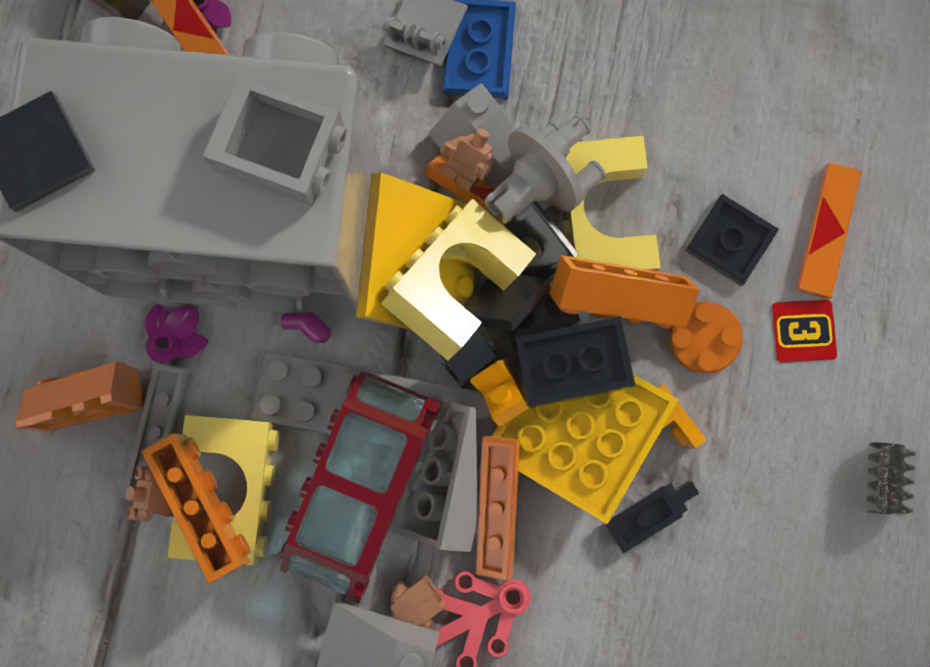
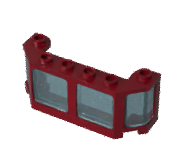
M361 371L359 376L354 375L346 392L347 397L341 409H334L329 419L327 429L331 430L330 436L326 444L320 443L315 453L313 463L318 465L313 477L307 476L301 487L299 497L304 499L299 511L293 510L288 519L285 531L290 533L279 555V558L282 559L280 571L284 573L290 571L346 595V599L357 604L360 603L365 595L370 582V576L375 568L374 565L425 440L443 403L367 371Z

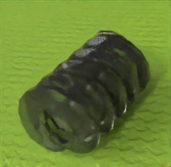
M870 442L869 446L879 450V452L869 454L868 459L879 464V466L868 469V474L877 477L878 480L867 483V488L876 491L877 494L866 497V501L877 506V508L868 510L866 513L903 516L913 513L914 508L903 504V501L914 499V494L905 491L904 487L915 484V480L904 476V473L915 470V466L905 462V458L916 456V452L905 448V445Z

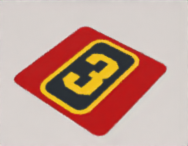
M830 300L773 303L772 314L776 357L779 362L834 360L837 358L833 306Z

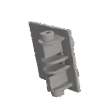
M404 0L397 16L386 18L383 22V31H386L388 35L383 45L441 66L468 6L453 0Z

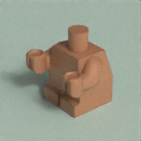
M478 129L475 135L470 133L467 137L459 136L451 141H445L439 153L449 159L444 165L441 174L452 181L456 180V183L467 191H470L480 180L484 181L493 167L494 157L492 152L494 147L486 143L490 134L483 129Z
M138 465L135 470H138V474L134 473L135 479L138 480L137 486H129L125 493L128 501H134L133 506L127 509V511H131L130 514H126L127 519L148 522L154 514L174 517L149 466Z
M426 574L409 587L402 579L392 586L393 593L390 598L392 605L390 608L394 613L388 617L429 629L434 625L431 618L442 611L447 603Z

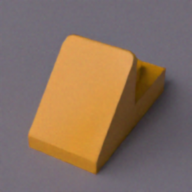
M507 358L497 361L470 379V382L483 394L492 420L499 427L529 409L511 362Z
M662 384L657 387L665 391L666 393L672 395V393L668 390L665 384ZM677 403L664 427L668 424L672 427L669 432L680 447L686 446L688 450L696 449L707 439L681 405Z

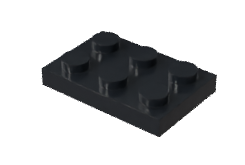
M621 316L516 337L530 409L636 387Z

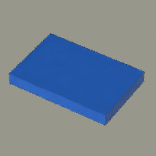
M453 0L466 4L468 8L446 54L443 94L464 96L482 83L493 98L508 99L516 2Z

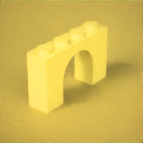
M643 136L577 142L570 148V153L566 157L575 174L586 167L590 161L595 160L604 168L606 178L596 185L607 181L642 178L648 168ZM584 200L574 210L567 212V220H563V235L567 240H570V244L578 253L576 258L658 271L661 268L656 234L624 238L606 236L597 231L588 221L584 210Z
M473 199L463 209L457 205L444 220L448 224L447 228L443 230L438 226L425 241L430 247L425 252L419 248L406 262L405 265L409 270L405 275L398 271L384 287L389 291V294L381 303L447 361L463 347L481 322L446 291L439 275L440 261L452 258L467 261L504 291L536 255Z
M185 415L183 435H186L187 439L191 437L196 442L200 452L228 456L244 472L247 482V494L241 509L234 515V521L231 524L236 534L239 535L241 533L250 546L251 553L248 554L251 562L247 565L260 563V557H265L268 538L263 536L264 522H269L272 504L271 501L267 500L268 486H273L275 480V466L271 465L272 451H277L279 431H276L275 424L270 422ZM172 521L167 558L196 560L177 521Z

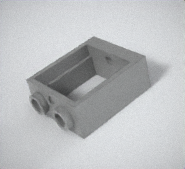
M237 74L203 157L213 170L313 205L316 195H322L327 188L331 175V170L327 167L333 153L339 154L346 140L347 129L344 128L339 110ZM260 102L321 124L299 179L238 157Z

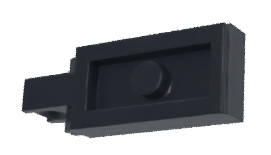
M687 481L677 488H674L672 483L660 486L612 516L605 526L621 552L625 553L683 517L682 514L688 510L684 503L698 495L699 491L692 481Z

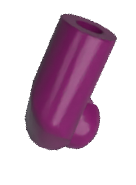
M284 313L281 316V326L284 330L299 329L314 343H326L331 337L330 328L315 313Z

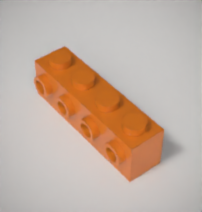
M561 255L549 294L558 308L566 313L577 314L579 311H583L603 319H609L610 316H621L624 320L631 323L640 324L642 321H648L663 328H672L673 325L687 327L700 289L687 276Z
M173 433L142 450L141 452L208 584L220 580L250 563L251 561L248 557V554L251 553L250 546L241 533L239 535L236 534L231 524L234 521L233 513L225 501L220 503L214 491L218 488L215 478L208 469L203 470L198 460L201 452L196 442L191 437L187 439L186 435Z

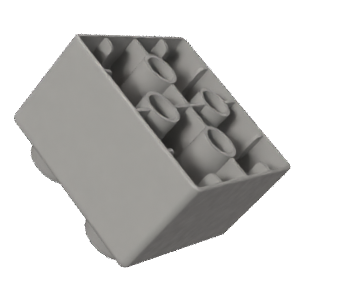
M101 17L88 21L83 27L81 42L29 38L22 42L10 111L49 91L54 92L85 148L95 171L17 212L9 208L0 191V241L106 296L286 313L312 312L318 316L362 319L356 317L371 176L372 174L382 172V167L358 76L351 67L339 65V57L330 46L301 34L264 32L252 35L244 42L242 56L181 51L179 41L170 33L157 26L121 17ZM237 74L340 111L344 128L347 129L346 140L339 154L333 153L327 167L331 170L329 183L322 195H316L313 205L213 170L204 159L203 154ZM260 102L238 157L299 179L321 124Z

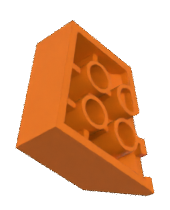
M112 362L93 369L73 372L70 376L60 379L47 378L36 382L37 386L24 389L15 422L17 429L49 432L142 410L144 397L139 371L134 367L126 365L125 362Z

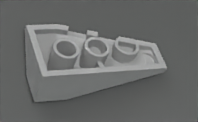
M480 83L455 101L428 134L441 150L445 141H451L459 136L467 137L470 133L475 135L478 129L487 131L490 136L486 143L494 147L492 152L494 159L492 170L484 181L496 188L513 173L515 162L509 150L508 138L516 129L492 95ZM545 200L537 201L544 211L551 206Z
M446 401L430 435L431 447L425 460L419 459L415 468L418 475L412 488L405 489L401 499L394 533L439 550L471 552L478 520L476 408Z

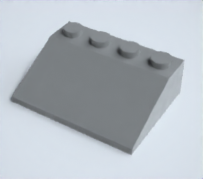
M335 601L317 667H431L440 632Z

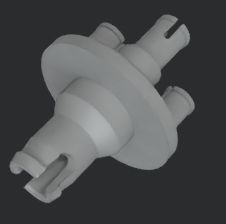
M574 115L562 127L556 122L550 121L539 132L528 127H519L509 135L508 146L515 162L513 173L485 198L486 207L496 219L503 215L502 222L503 224L507 223L534 201L544 200L559 210L570 212L586 198L585 193L606 178L604 168L595 160L590 161L577 174H575L566 160L567 155L570 153V148L591 132L590 124L586 119L579 123L583 119L582 115Z

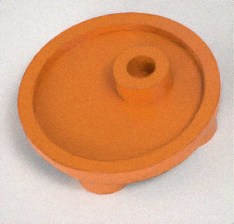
M714 302L695 303L687 327L673 325L669 331L670 348L677 361L685 368L702 374L715 373L731 365L739 355L743 342L741 325L736 316L728 308Z

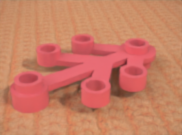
M464 570L459 572L455 578V586L460 592L468 593L475 591L493 598V600L481 606L446 595L440 588L435 587L447 603L444 610L462 615L435 630L440 632L437 646L469 629L464 649L457 656L456 667H462L460 660L465 656L473 659L472 667H477L476 655L487 619L500 612L496 633L489 638L487 647L489 653L494 657L499 658L506 655L509 649L507 640L514 617L523 613L530 604V591L522 581L510 579L497 585L476 578L470 571ZM463 575H468L472 579V584L468 588H463L459 585V578ZM511 590L519 593V600L516 603H509L506 600V595ZM496 639H500L505 643L504 649L500 652H495L491 648L492 642Z

